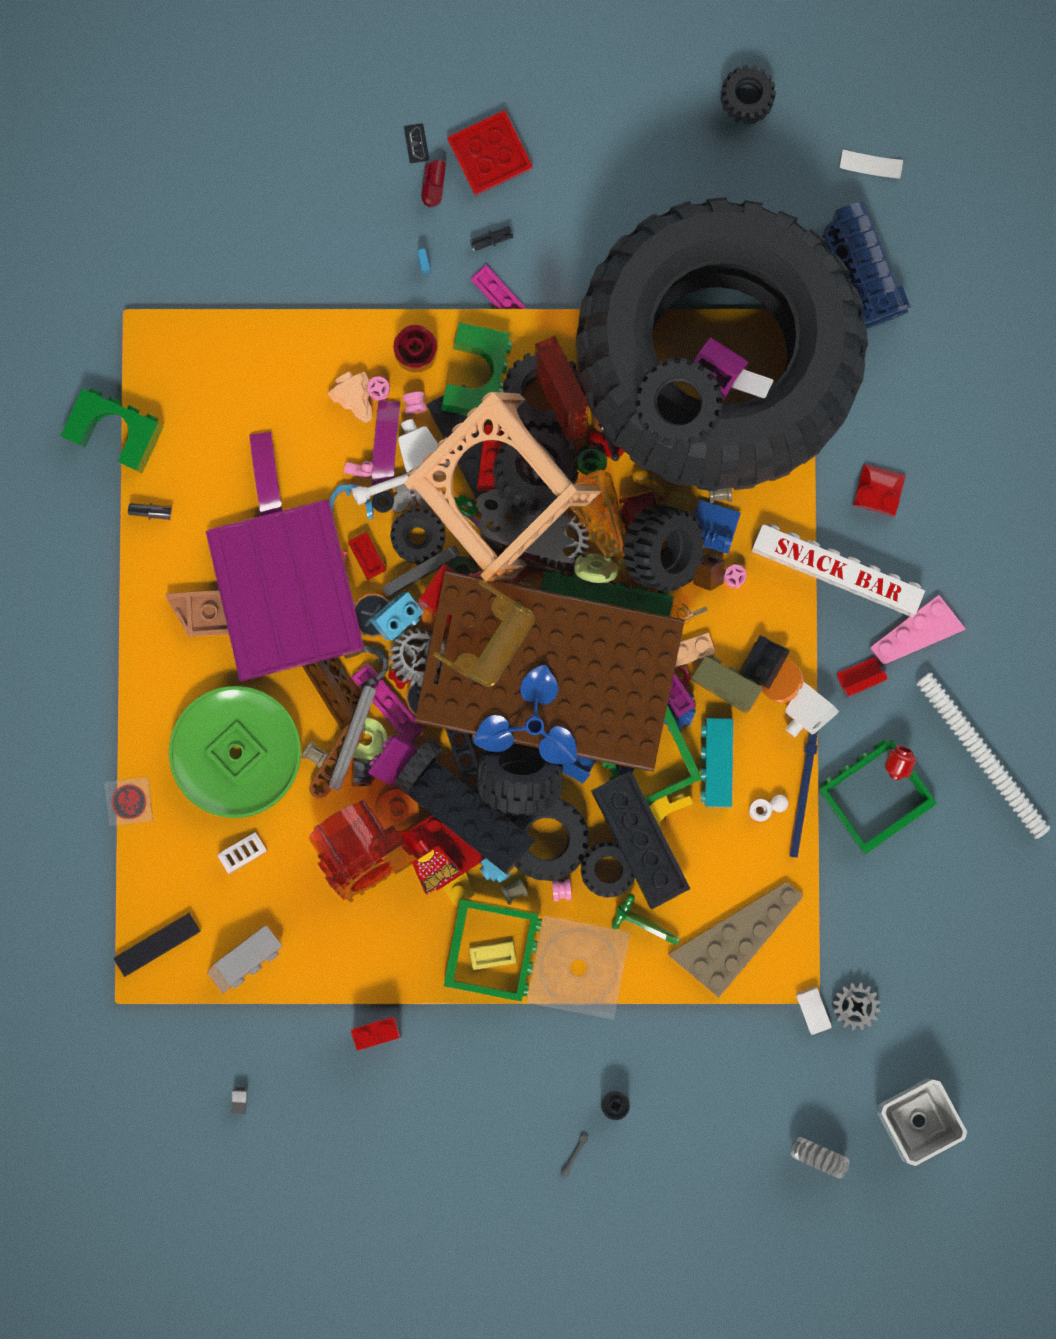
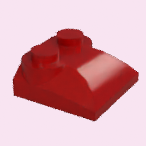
M864 464L853 506L895 517L906 475Z

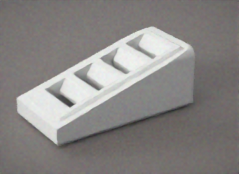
M255 832L217 856L228 874H231L267 850ZM251 840L254 841L259 851L255 852L249 843ZM245 845L251 854L249 857H247L241 846ZM235 850L239 851L243 858L242 861H239L234 853ZM229 854L235 862L233 866L226 857Z

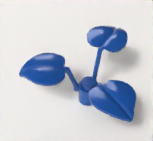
M541 665L531 670L521 683L520 691L522 698L525 701H534V714L526 719L525 726L509 728V723L504 717L492 715L483 720L473 739L474 743L482 749L500 752L508 749L513 744L514 738L510 732L527 730L531 735L541 733L545 736L539 743V752L547 762L553 764L575 763L577 757L576 744L571 733L563 727L555 726L548 734L543 730V721L538 717V702L549 704L556 698L558 693L557 681L546 665Z

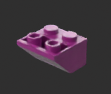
M712 338L707 341L694 360L707 368L716 378L723 400H725L748 364L747 360Z
M401 733L397 736L392 735L391 738L389 737L381 747L384 749L383 753L376 755L369 764L371 769L368 773L392 786H394L396 778L420 748Z

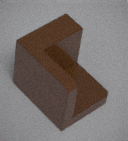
M710 554L702 556L699 561L701 564L695 570L696 574L693 577V584L711 591L724 583L725 560Z

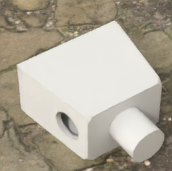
M413 419L401 423L405 435L398 438L406 473L419 468L423 464V459L428 454L434 453L438 448V443L428 428L424 426L417 429Z
M803 681L802 688L797 692L798 695L790 701L785 710L793 719L785 730L794 737L803 728L810 734H815L837 715L839 711L833 704Z

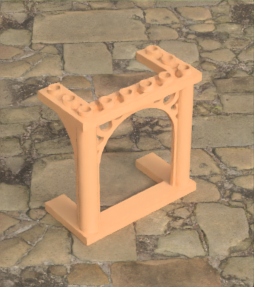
M489 392L483 397V402L467 414L468 418L463 423L457 424L452 429L453 433L448 438L441 440L434 453L428 454L423 459V464L419 468L412 470L408 474L409 478L404 482L409 490L418 491L484 572L481 574V577L486 582L513 580L527 566L523 559L517 558L570 506H588L602 492L597 484H573L522 423L517 412V408L525 401L520 394ZM487 419H490L493 423V431L490 435H487L484 431V423ZM499 429L504 432L502 436L498 434ZM478 430L479 436L474 438L473 434ZM486 440H498L513 446L558 497L499 557L461 513L455 502L452 490L453 473L461 456L473 445ZM448 459L450 460V465L448 467L442 466L443 464L448 462ZM446 487V493L444 494L443 490H439L438 488Z

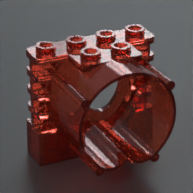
M365 799L336 812L320 825L315 826L309 836V841L320 859L317 864L322 872L326 874L325 879L343 900L347 899L350 903L354 901L353 895L360 893L362 896L365 894L364 891L371 887H376L381 881L387 880V877L393 872L395 875L416 860L395 827L392 825L384 829Z

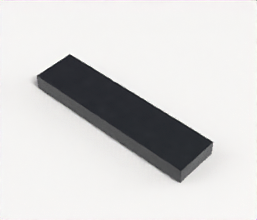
M188 913L113 959L123 976L126 977L201 931L192 915Z

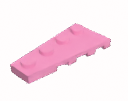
M938 595L917 611L913 618L909 617L870 647V650L881 664L885 665L966 629L940 595Z

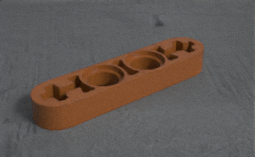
M351 724L345 727L310 783L309 791L313 797L323 798L331 791L328 781L323 785L325 792L317 794V788L314 786L315 784L319 785L322 783L323 778H320L321 774L324 778L331 780L332 776L326 773L325 768L330 763L337 764L339 758L337 749L340 745L344 744L343 738H346ZM364 727L362 728V731H361V734H360V737H359V739H358V742H357V745H356V748H355L354 752L356 751V749L358 748L359 744L361 743V741H362L363 738H364V735H365V729H364Z

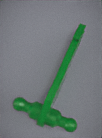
M628 894L626 901L622 902L621 906H617L616 919L612 923L614 930L619 929L621 922L626 920L675 945L679 943L680 939L671 932L630 911L632 908L631 904L635 901L634 894Z

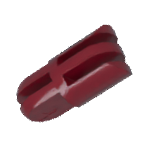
M435 160L425 164L421 201L427 207H436L441 203L446 164L443 160Z

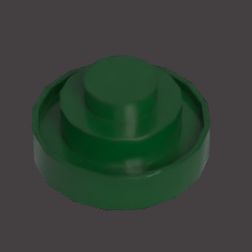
M595 445L582 447L578 450L575 457L579 462L578 471L587 476L601 474L607 466L605 451Z
M457 556L447 565V567L460 574L469 575L478 572L475 561L467 556Z

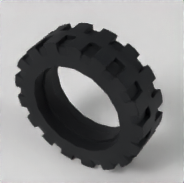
M429 738L406 764L396 778L394 785L407 795L435 762L443 748Z

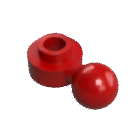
M598 431L590 432L586 438L587 444L602 447L607 458L611 459L612 453L603 435ZM618 447L616 453L621 457L624 451Z

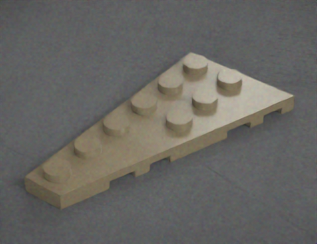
M785 882L668 955L719 998L802 899L803 895L789 883Z

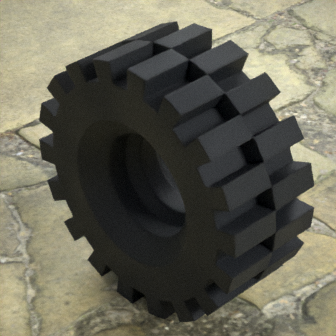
M413 507L411 510H404L400 516L398 515L395 518L396 520L391 526L390 537L393 548L400 558L405 559L409 563L415 562V564H420L436 556L439 552L441 553L445 544V530L440 518L434 512L425 510L422 507L420 509ZM414 528L425 530L427 537L422 544L411 542L409 535Z

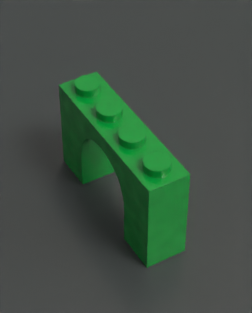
M459 322L453 349L476 354L485 359L491 369V380L480 388H466L447 384L442 400V411L467 416L473 408L478 407L483 402L482 399L489 392H503L504 382L501 381L502 374H506L508 368V361H505L506 353L510 354L512 341H509L510 333Z
M92 388L89 391L81 389L60 436L82 447H86L95 426L101 419L111 415L121 416L128 426V439L117 462L143 473L164 427L158 423L159 418L148 413L144 417L139 414V409L130 405L124 408L120 406L121 401L110 396L108 400L101 397V392Z

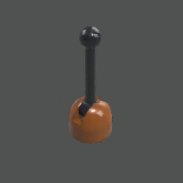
M593 417L591 419L595 430L603 432L612 453L611 459L618 461L620 455L616 453L612 442L604 433L602 425L597 418Z

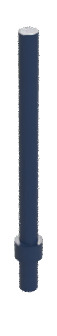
M818 731L815 734L809 733L807 744L805 743L804 753L806 754L789 857L798 858L814 754H817L818 745H816Z

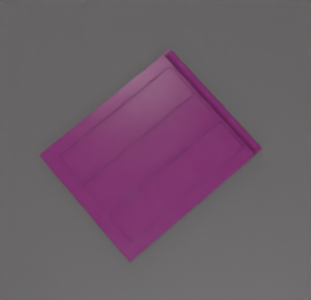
M329 500L299 506L206 531L240 682L365 650Z

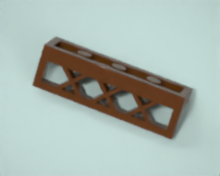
M337 657L302 666L340 729L342 730L348 724H351L355 713L352 703L358 705L361 696ZM329 666L335 668V670L337 671L336 676L331 674V672L329 671ZM340 684L346 686L348 694L342 692Z

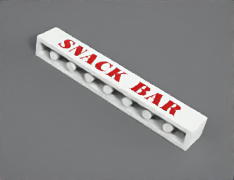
M773 524L762 525L751 552L912 618L916 615L925 590L921 589V585L911 581L909 584L900 581L901 577L889 573V575L880 572L881 569L876 566L869 565L866 567L861 565V561L856 558H844L840 556V552L834 549H822L819 543L808 540V542L800 540V536L795 533H783L779 531V527Z

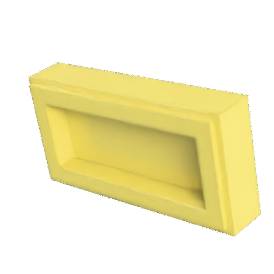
M513 941L469 948L473 970L516 963Z

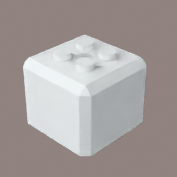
M927 1078L878 1104L876 1112L902 1161L916 1166L966 1138L967 1130L939 1081ZM917 1114H921L925 1119L921 1127H915L912 1122L913 1117Z

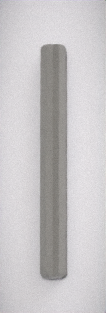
M364 686L329 783L331 789L339 791L342 787L376 689L371 686Z

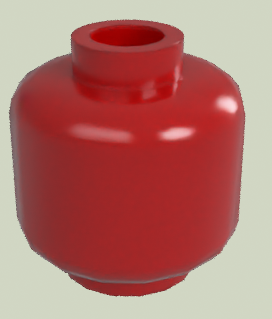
M897 746L889 751L884 768L889 773V776L895 780L908 778L914 769L916 757L911 749Z

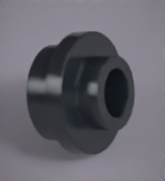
M383 491L374 495L372 504L376 511L386 513L393 508L394 499L389 492ZM381 499L387 500V504L385 506H381L379 504V501Z

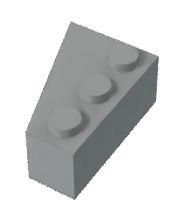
M264 926L215 963L207 974L224 994L230 988H237L245 981L244 977L248 974L254 975L263 968L261 966L266 960L271 962L279 956L278 951L282 945L269 928Z

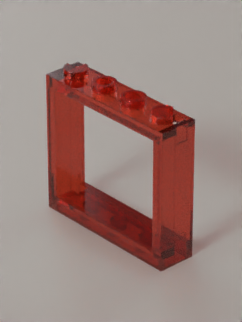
M556 336L536 343V377L567 442L572 439L573 441H578L580 437L585 436L588 430L589 405Z

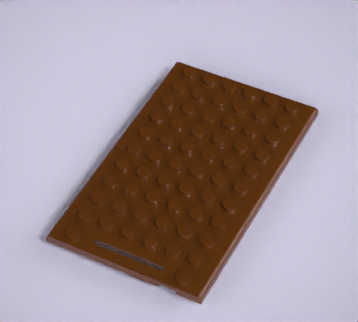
M445 571L415 723L476 735L483 720L492 715L504 717L509 723V728L525 726L526 719L534 714V701L529 702L522 698L520 691L521 683L531 670L538 666L546 665L558 684L557 696L551 703L541 704L538 702V717L543 721V730L549 734L550 730L555 726L567 729L574 738L578 757L654 772L685 619L499 581L486 582L483 578ZM449 614L452 615L439 682L434 684ZM527 730L510 732L514 738L513 743L539 748L540 741L545 738L541 733L531 735Z

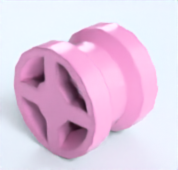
M374 377L368 383L367 388L372 399L382 401L388 397L390 388L386 379Z
M413 392L403 395V401L407 405L405 408L406 414H415L427 410L426 404L423 403L424 392Z
M740 565L729 566L724 574L726 585L731 588L742 586L746 580L745 569Z
M565 878L564 881L552 880L554 901H558L560 898L571 900L570 878Z

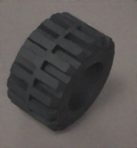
M743 65V69L735 68L734 72H730L727 75V79L723 82L720 98L721 103H723L722 108L724 112H728L727 116L730 119L734 117L737 123L740 120L744 121L743 124H748L749 121H752L753 124L757 123L758 119L763 120L773 107L776 91L774 90V82H771L772 77L769 74L766 76L765 70L762 68L760 71L756 70L757 66L754 65L752 68H748V65ZM750 85L759 91L761 98L754 104H744L737 99L735 92L741 86Z
M603 842L595 845L588 850L582 860L581 876L583 882L597 896L604 898L619 896L626 892L634 882L635 877L618 844L615 842ZM613 857L620 863L621 875L615 882L605 883L597 877L595 867L600 859Z

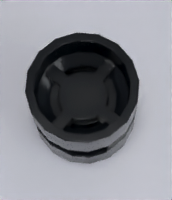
M610 1091L601 1100V1110L611 1120H621L629 1112V1100L620 1091Z

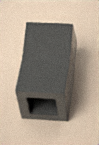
M234 1086L231 1113L246 1114L248 1087Z

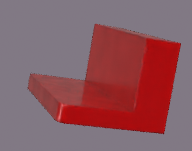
M876 657L836 674L846 698L888 680L885 671L882 672Z

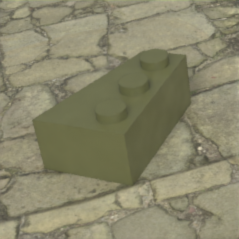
M712 655L710 658L705 656L691 681L747 714L763 688L755 681L742 677L741 673L734 668L729 667L728 669L721 665L722 662Z

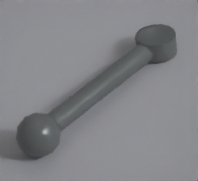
M586 1135L580 1136V1142L566 1168L561 1170L562 1176L567 1177L569 1175V1169L583 1144L588 1142Z

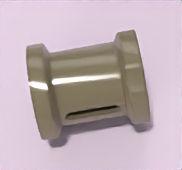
M732 488L718 489L716 492L709 491L710 503L718 500L732 502Z
M311 741L301 758L309 759L320 768L330 752L323 751Z
M521 879L507 887H500L508 905L522 896H528Z

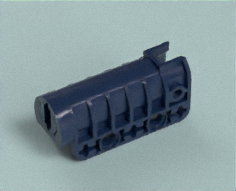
M865 202L853 203L836 210L832 218L833 222L826 226L822 238L827 241V247L833 256L841 255L844 258L841 260L850 271L849 278L851 277L852 279L850 280L851 284L858 290L864 306L863 321L866 328L875 327L908 313V308H911L903 286L898 287Z

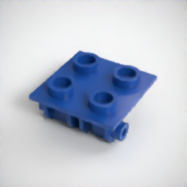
M699 500L694 517L698 520L703 531L701 536L704 538V545L702 546L728 554L741 513Z

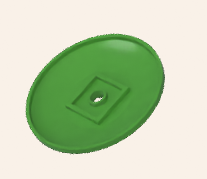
M241 686L218 688L195 699L179 716L169 743L170 768L175 782L182 793L200 809L225 818L250 817L274 806L291 788L296 779L301 761L300 737L289 713L278 701L264 692ZM233 747L241 748L242 755L240 758H231L230 750Z

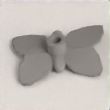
M405 484L395 487L397 494L393 498L394 506L392 510L394 512L402 511L408 507L410 500L411 506H416L417 501L421 507L432 509L417 490H409Z

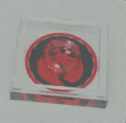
M148 777L104 782L109 826L153 821Z

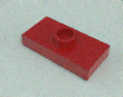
M367 532L348 541L368 581L387 571Z

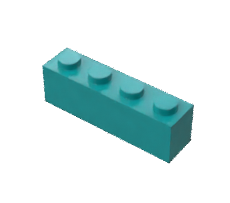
M707 718L706 724H702L701 736L705 737V745L701 746V759H705V767H701V780L705 781V789H701L700 800L705 803V808H731L733 719Z

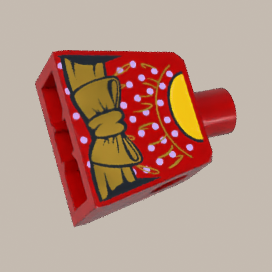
M424 839L413 845L420 857L414 860L412 864L426 895L463 872L440 845L430 849Z

